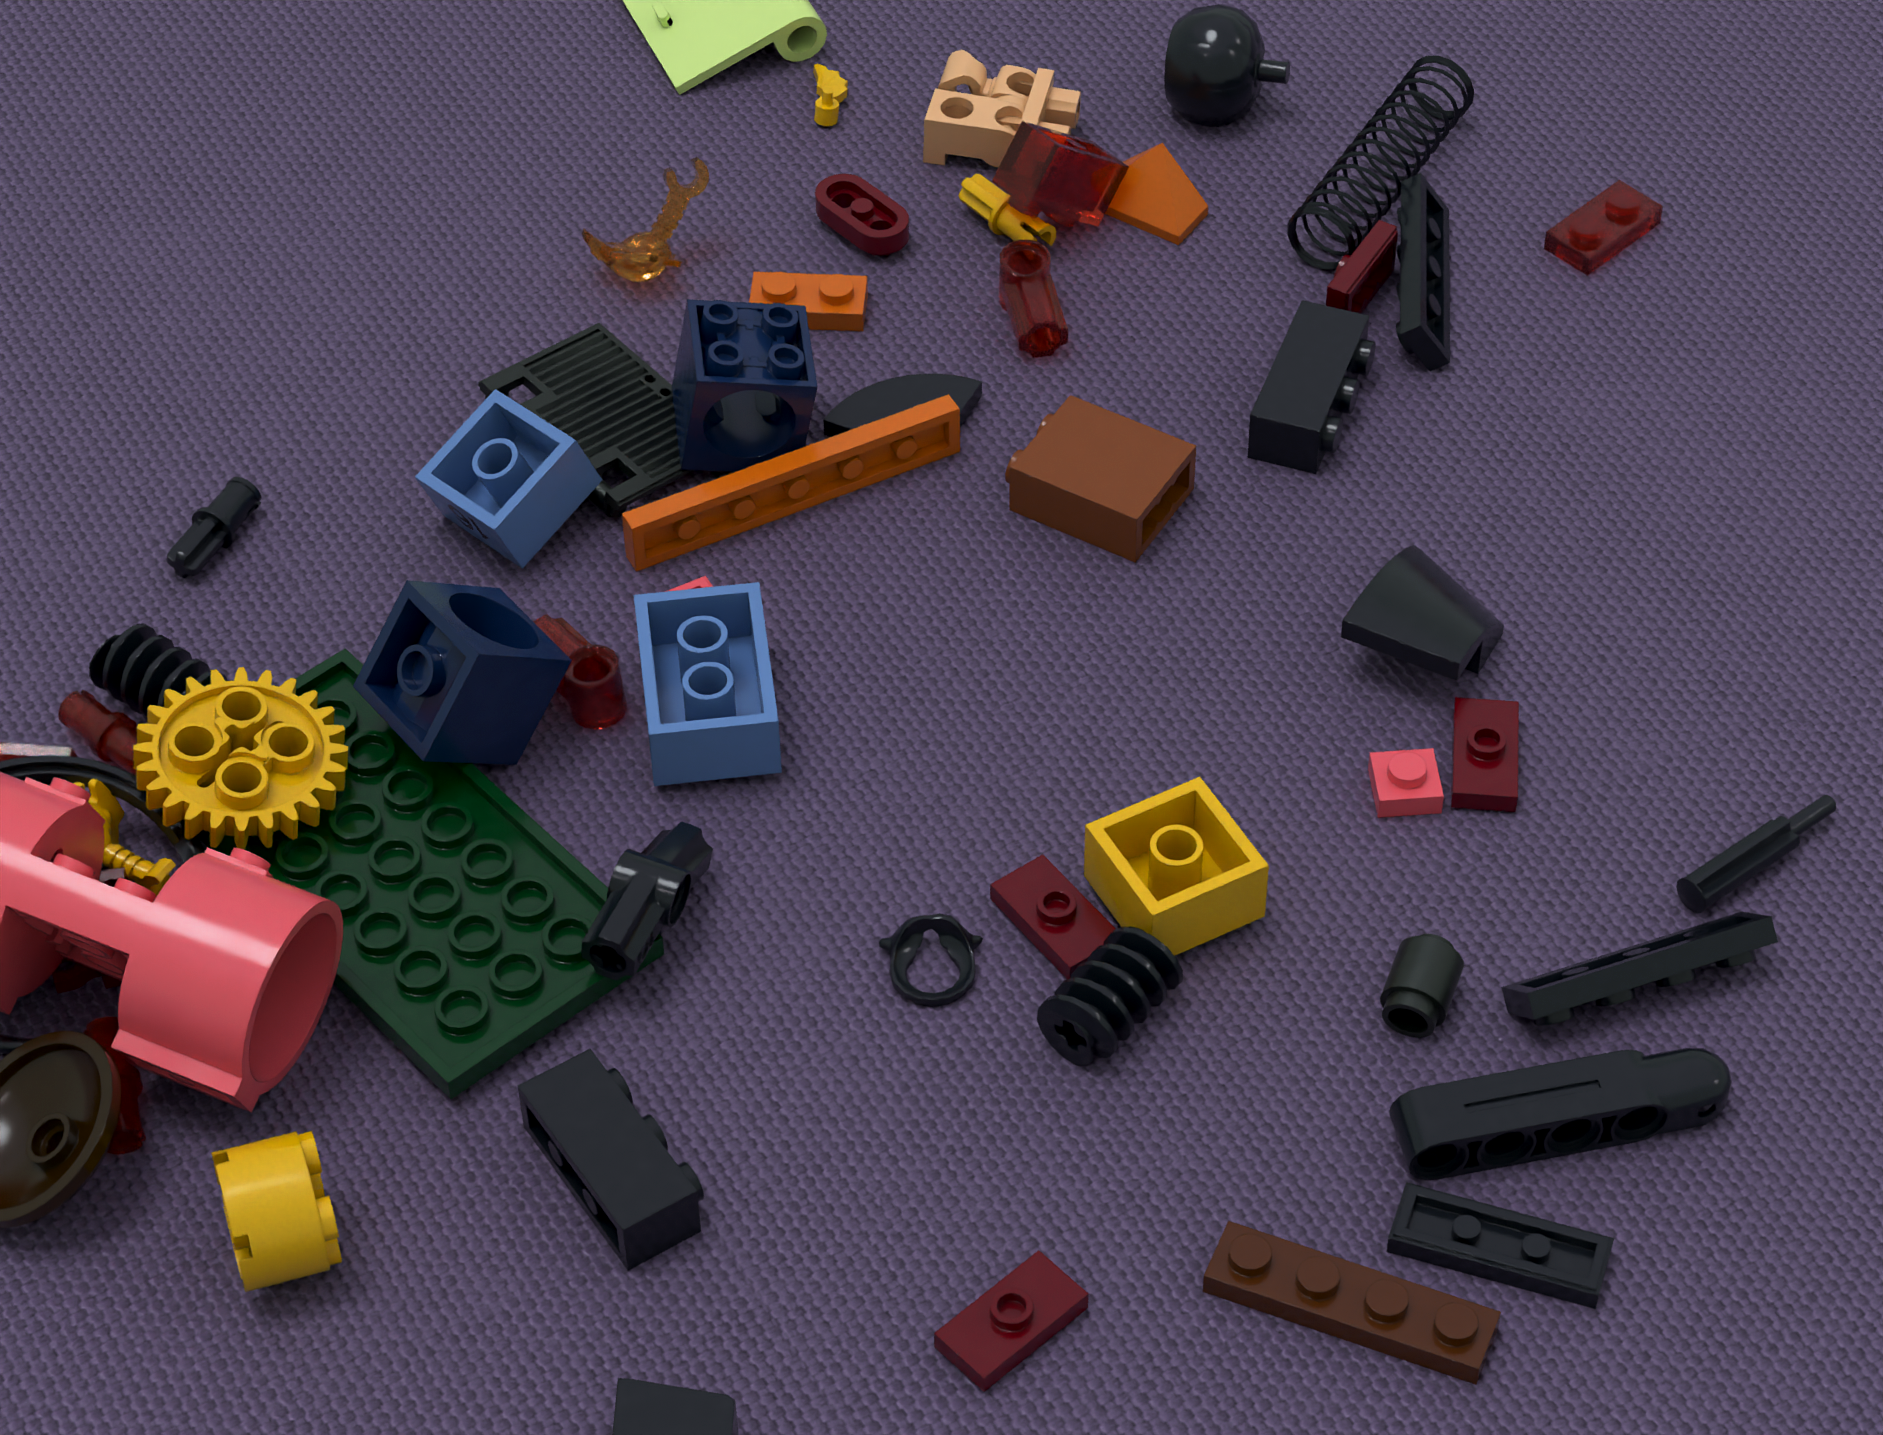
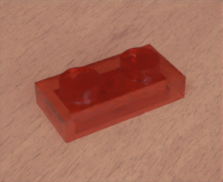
M1618 180L1546 231L1544 249L1588 276L1659 225L1663 206L1621 180Z

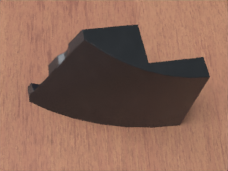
M1413 545L1395 555L1366 586L1342 620L1341 637L1457 681L1464 669L1479 674L1501 638L1504 625L1428 555Z

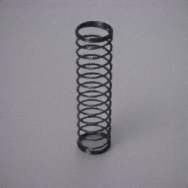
M1425 56L1414 63L1401 83L1397 84L1391 95L1377 109L1372 119L1366 123L1352 144L1346 148L1332 169L1328 170L1323 180L1317 184L1312 194L1308 195L1302 206L1297 209L1288 221L1287 235L1290 244L1303 260L1323 270H1336L1340 262H1324L1316 259L1304 250L1296 232V224L1299 217L1302 218L1304 229L1312 241L1322 250L1337 256H1344L1346 254L1351 256L1378 220H1381V216L1387 214L1391 204L1395 203L1401 195L1400 181L1418 174L1420 167L1429 160L1430 154L1436 151L1440 142L1444 141L1449 134V130L1455 127L1459 118L1466 113L1473 103L1474 88L1471 79L1463 68L1452 60L1441 56ZM1426 63H1437L1446 66L1452 71H1454L1460 77V79L1464 83L1465 88L1456 79V77L1449 74L1443 69H1439L1432 66H1420ZM1420 71H1434L1453 80L1463 95V107L1458 109L1455 99L1445 88L1433 81L1415 78V74ZM1416 83L1432 85L1442 91L1451 101L1454 111H1444L1437 101L1424 93L1418 92ZM1408 85L1410 90H1405V86ZM1404 95H1412L1418 105L1427 113L1444 120V127L1437 128L1435 122L1427 113L1414 105L1406 104ZM1400 96L1401 102H1395V99ZM1395 107H1403L1409 117L1419 126L1434 132L1435 139L1427 140L1426 135L1417 125L1406 118L1397 116ZM1390 108L1392 114L1385 115L1386 110ZM1410 109L1423 115L1432 127L1419 121L1411 113ZM1385 119H1394L1400 130L1407 136L1425 144V151L1418 152L1407 137L1396 130L1387 128ZM1381 120L1382 127H1376V122ZM1400 121L1413 127L1422 139L1412 135L1403 127ZM1384 131L1390 141L1401 151L1415 156L1416 163L1408 164L1398 150L1385 142L1378 141L1376 132ZM1371 133L1373 139H1366L1367 134ZM1391 134L1404 140L1412 151L1400 145ZM1366 144H1375L1381 154L1390 162L1405 168L1406 176H1398L1386 161L1374 154L1368 153ZM1362 145L1363 151L1356 152L1357 146ZM1381 146L1394 152L1403 163L1393 159ZM1356 156H1365L1371 166L1379 173L1396 181V188H1388L1377 174L1365 167L1359 166ZM1352 157L1353 164H1346L1347 159ZM1372 159L1385 165L1393 175L1383 171ZM1342 169L1344 177H1336L1337 171ZM1347 169H1356L1361 178L1370 186L1385 192L1387 196L1386 201H1378L1366 186L1350 179ZM1362 171L1374 177L1381 186L1374 184ZM1337 181L1347 182L1351 190L1361 199L1376 206L1377 213H1368L1358 200L1347 193L1339 191ZM1332 182L1334 189H1327V184ZM1353 184L1366 191L1372 199L1364 196ZM1322 194L1324 202H1316L1317 197ZM1327 194H1336L1341 202L1352 212L1365 217L1367 226H1358L1348 213L1335 205L1329 204ZM1344 197L1355 203L1361 211L1351 206ZM1335 211L1345 216L1350 223L1344 221ZM1306 214H1314L1326 232L1332 237L1347 243V251H1334L1318 241L1308 227ZM1320 216L1327 218L1338 226L1345 238L1331 231L1324 224ZM1349 227L1355 230L1357 234L1356 239H1354Z

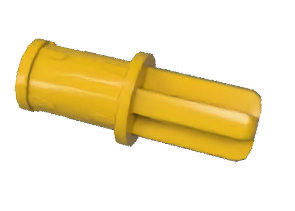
M975 174L971 178L966 177L962 181V189L958 195L961 202L987 220L990 231L997 235H1007L1035 258L1044 255L1048 250L1037 242L1034 235L1040 237L1050 246L1053 245L1057 232L1055 227L1028 210L1022 197L1015 193L1007 194L981 174Z

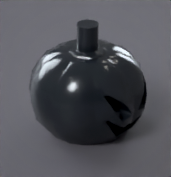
M1225 4L1197 7L1179 18L1172 27L1165 59V95L1169 104L1185 120L1208 127L1229 125L1248 114L1260 94L1261 81L1281 84L1288 83L1290 62L1264 59L1265 46L1257 23L1242 9Z

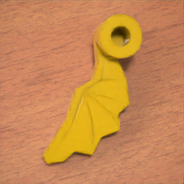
M817 63L814 64L813 74L817 82L816 94L820 97L815 101L814 121L822 126H833L838 122L839 103L847 98L848 81L840 77L839 71L828 70L826 66Z

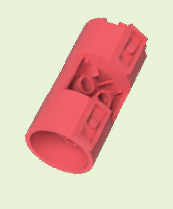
M0 772V1012L10 1015L18 997L28 995L41 986L64 958L122 981L118 1002L119 1030L111 1048L129 1064L252 1113L259 1096L274 1088L298 1060L323 1013L334 983L342 949L343 918L339 906L334 901L275 879L268 871L271 866L268 861L240 848H233L230 856L207 847L205 853L197 854L183 863L169 878L157 897L149 889L123 878H118L114 887L99 881L104 854L103 825L105 820L88 803L91 794L69 781L56 777L53 778L49 786L28 777L23 781Z

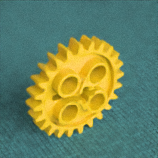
M238 667L234 681H225L221 673L215 669L211 670L210 685L206 686L201 685L190 676L186 678V695L166 689L164 691V707L149 705L147 708V723L138 724L137 744L133 745L137 790L146 791V807L148 810L163 808L164 826L168 827L181 820L185 821V838L188 840L195 837L202 830L210 832V847L216 848L222 842L224 836L227 835L234 836L237 848L244 850L248 837L257 835L266 848H270L273 842V832L280 830L287 837L295 840L298 838V820L307 825L317 827L320 820V808L334 810L336 791H344L346 770L348 769V746L344 745V725H334L335 709L332 706L317 709V691L312 690L298 697L296 695L295 678H290L280 687L272 685V673L270 670H265L256 682L248 680L244 667Z

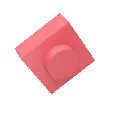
M1433 748L1370 752L1368 773L1378 818L1442 813L1444 794Z

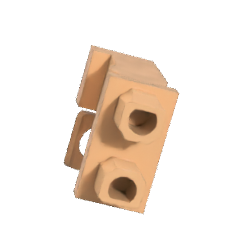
M958 50L952 52L948 57L938 89L935 88L924 119L923 162L945 165L948 154L982 159L989 165L998 168H1010L1016 165V173L1032 175L1037 160L1065 164L1069 151L1071 128L1076 129L1079 120L1081 91L1053 87L1054 70L1038 68L1035 74L1023 67L1005 65L1000 68L997 77L990 79L987 78L986 67L967 51ZM967 84L971 94L957 92V86Z

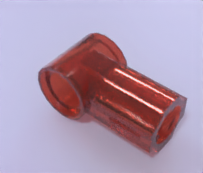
M1017 240L1003 247L1000 253L999 303L1008 312L1019 350L1030 353L1033 358L1051 356L1056 349L1068 342V328L1050 274L1051 254L1039 242Z
M545 614L533 621L572 660L556 691L569 702L571 715L575 722L584 728L603 729L620 721L627 711V701L619 658L616 653L606 646L590 644L562 617L555 619Z

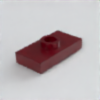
M1378 220L1351 256L1346 254L1342 257L1336 268L1333 280L1327 286L1326 306L1360 314L1363 312L1394 271L1398 238L1397 226Z
M1455 697L1452 734V808L1516 812L1518 800L1519 701Z
M1043 854L990 884V899L1066 979H1070L1071 974L1081 963L1087 962L1090 954L1098 946L1103 945L1105 939L1116 929Z
M1038 1250L934 1333V1347L985 1392L1088 1308L1089 1294Z

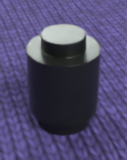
M1422 934L1408 937L1400 943L1380 996V1002L1383 1007L1382 1018L1394 1031L1405 1036L1422 1038L1431 1035L1435 1027L1445 1021L1464 968L1461 955L1448 940L1435 934Z

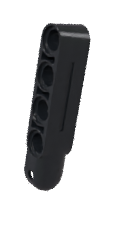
M1683 1048L1651 1055H1644L1637 1050H1620L1416 1088L1399 1096L1392 1103L1389 1115L1410 1174L1417 1179L1425 1181L1438 1180L1635 1143L1649 1139L1657 1134L1704 1126L1716 1119L1725 1108L1732 1081L1729 1068L1719 1055L1704 1048ZM1713 1104L1708 1110L1704 1112L1698 1111L1704 1106Z

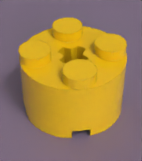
M297 1131L211 1153L217 1182L222 1191L223 1208L245 1292L329 1271L331 1265L342 1263L337 1240L339 1234L330 1197L325 1196L320 1175L322 1168L312 1131L297 1134Z

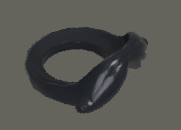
M939 913L915 916L906 920L891 937L882 938L879 941V947L889 951V973L894 989L903 997L918 1005L934 1008L954 1002L972 988L976 973L973 950L982 943L983 938L970 934L951 915ZM930 929L938 933L941 946L948 950L950 958L960 973L959 979L953 987L937 993L922 992L914 988L906 977L907 970L916 956L917 949L921 946L924 932Z

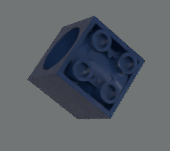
M687 299L672 382L681 469L737 472L757 463L805 447L817 392V380L806 307L782 303L764 304Z
M407 580L353 687L422 761L517 765L572 660L500 588Z

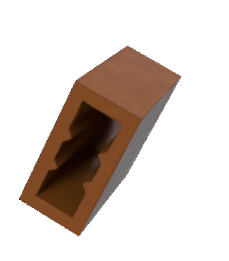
M1070 395L1054 414L1049 413L1044 417L1036 436L1024 450H1017L1011 457L1005 473V480L1009 483V510L1136 563L1193 491L1196 445Z

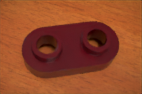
M836 174L823 179L815 189V203L818 218L861 250L877 256H886L901 250L908 243L909 215L907 211L863 178L852 174Z

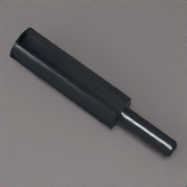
M1823 795L1789 819L1783 816H1779L1775 820L1771 819L1686 877L1679 879L1676 888L1683 904L1695 913L1705 911L1707 907L1797 848L1800 844V834L1836 811L1835 800L1831 796Z

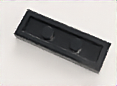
M1406 1182L1388 1237L1386 1252L1596 1309L1611 1256L1614 1238Z

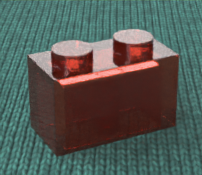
M1022 121L991 182L1010 195L1007 203L1023 214L1037 218L1040 211H1042L1049 218L1068 227H1073L1075 221L1099 226L1129 166L1093 141Z

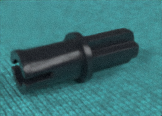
M241 477L231 478L227 482L226 487L208 507H201L195 511L192 516V526L167 554V563L174 568L175 574L182 578H186L189 575H197L221 547L228 548L234 543L236 539L235 531L261 505V494L250 481Z

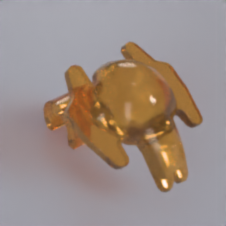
M698 157L691 159L696 175L695 179L688 185L679 184L674 171L670 167L664 169L663 179L670 190L665 200L667 203L663 204L662 213L658 214L657 222H654L651 226L653 228L651 232L635 233L622 242H604L583 228L582 236L588 244L590 252L616 274L631 282H647L659 276L667 266L681 267L683 261L674 258L676 254L672 253L667 239L672 237L674 234L672 232L673 229L676 230L678 227V220L682 219L684 215L683 210H686L690 198L699 195L705 190L709 182L707 166Z

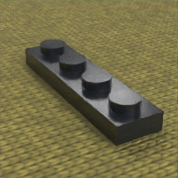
M1419 173L1401 181V207L1397 209V218L1401 226V244L1397 246V256L1400 262V282L1396 285L1400 301V321L1396 324V332L1405 351L1409 354L1415 353L1426 368L1432 371L1450 363L1449 209L1424 176Z
M1741 911L1501 988L1508 1013L1534 1019V1023L1537 1026L1551 1025L1573 1018L1575 1016L1573 1007L1595 1000L1596 1006H1609L1631 1000L1636 996L1634 988L1655 981L1658 987H1668L1691 981L1696 978L1695 968L1715 962L1716 967L1726 968L1751 962L1756 959L1755 949L1777 943L1778 940L1772 916Z

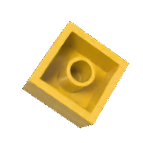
M1197 777L1085 825L1084 877L1121 927L1131 926L1142 929L1167 946L1174 956L1265 917L1269 865L1201 777Z

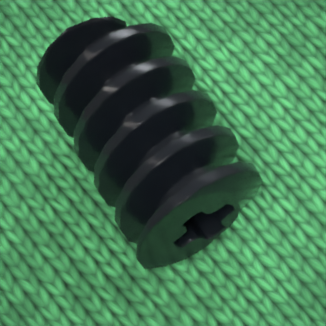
M144 623L133 625L121 635H114L107 639L97 649L89 663V677L93 684L107 691L111 697L124 702L129 709L142 714L146 720L149 705L164 707V691L166 689L186 695V678L191 676L203 686L210 685L211 671L207 663L197 658L192 659L189 651L179 646L174 647L172 640L163 635H156L155 630ZM221 673V675L223 676L224 680H225V681H228L227 678H226V676Z
M1131 926L1114 929L1105 939L1104 944L1098 946L1090 954L1087 962L1081 963L1071 974V978L1061 983L1054 992V996L1048 997L1041 1004L1037 1012L1038 1025L1049 1044L1063 1058L1076 1066H1088L1093 1061V1055L1100 1058H1110L1118 1049V1041L1127 1040L1135 1031L1134 1024L1143 1023L1151 1014V1007L1159 1006L1166 999L1167 990H1175L1183 981V970L1177 958L1168 947L1154 936L1142 929Z

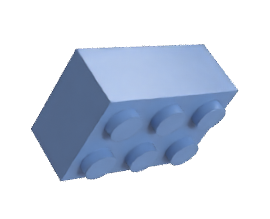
M760 583L634 595L654 786L782 773L779 720Z

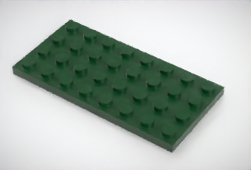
M344 648L295 678L296 695L298 697L312 690L317 691V709L332 706L335 709L334 725H344V745L348 746V769L346 770L344 791H336L334 810L320 808V820L317 827L307 825L298 820L297 839L292 840L278 830L273 832L272 847L266 848L257 835L249 836L244 850L268 861L271 864L268 871L275 879L334 901L339 906L343 918V942L333 984L450 1099H453L632 976H623L618 981L597 974L589 961L581 957L582 940L607 900L608 887L472 763L422 761L355 690L353 685L363 664ZM202 830L197 834L204 850L208 847L230 856L233 848H237L234 836L225 835L222 842L216 848L210 847V832ZM657 935L651 949L636 973L664 955L663 937L661 935Z

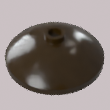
M74 1031L47 1033L20 1045L0 1061V1228L28 1224L64 1205L93 1176L112 1143L121 1109L122 1089L119 1069L110 1052L85 1034Z

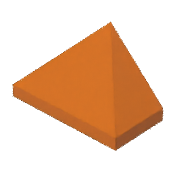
M1163 142L1113 166L1084 195L1085 206L1176 245H1179L1208 215L1207 203Z

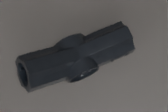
M680 822L671 830H662L641 853L627 849L621 855L610 879L607 900L582 940L581 957L589 961L597 974L616 981L626 975L634 976L663 925L671 928L676 924L684 910L691 887L710 866L713 848L706 843L700 828Z

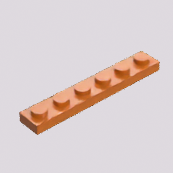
M948 394L622 513L626 557L637 572L960 452V408Z

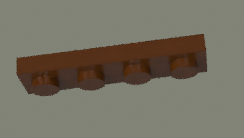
M1231 1221L1227 1222L1203 1278V1292L1475 1385H1477L1496 1336L1501 1316L1500 1311Z

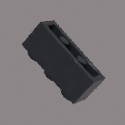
M1304 300L1301 301L1250 414L1247 458L1316 474L1325 452L1335 453L1343 427V419L1340 417L1342 413L1351 414L1353 412L1359 391L1358 375L1367 376L1369 374L1375 355L1376 343L1367 340L1369 315Z
M588 1049L518 1085L524 1128L628 1271L701 1232L698 1202L704 1199V1192L697 1175L688 1163L682 1162L677 1165L668 1153L667 1141L659 1124L650 1114L641 1117L632 1105L633 1099L626 1081L616 1068L606 1070L593 1051Z

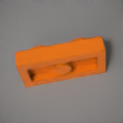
M753 272L749 303H782L805 306L808 327L811 330L863 331L868 298V277L843 274Z

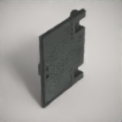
M600 323L478 382L480 391L485 394V399L495 389L509 397L510 390L524 385L536 396L520 405L575 439L601 478L604 472L616 466L630 478L613 488L602 479L599 485L587 497L608 517L619 518L631 503L694 471L681 469L672 385Z

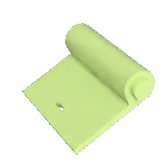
M622 0L679 95L771 43L774 44L784 59L798 62L809 59L818 53L825 44L827 37L826 26L809 0ZM669 18L673 22L671 26L667 22Z

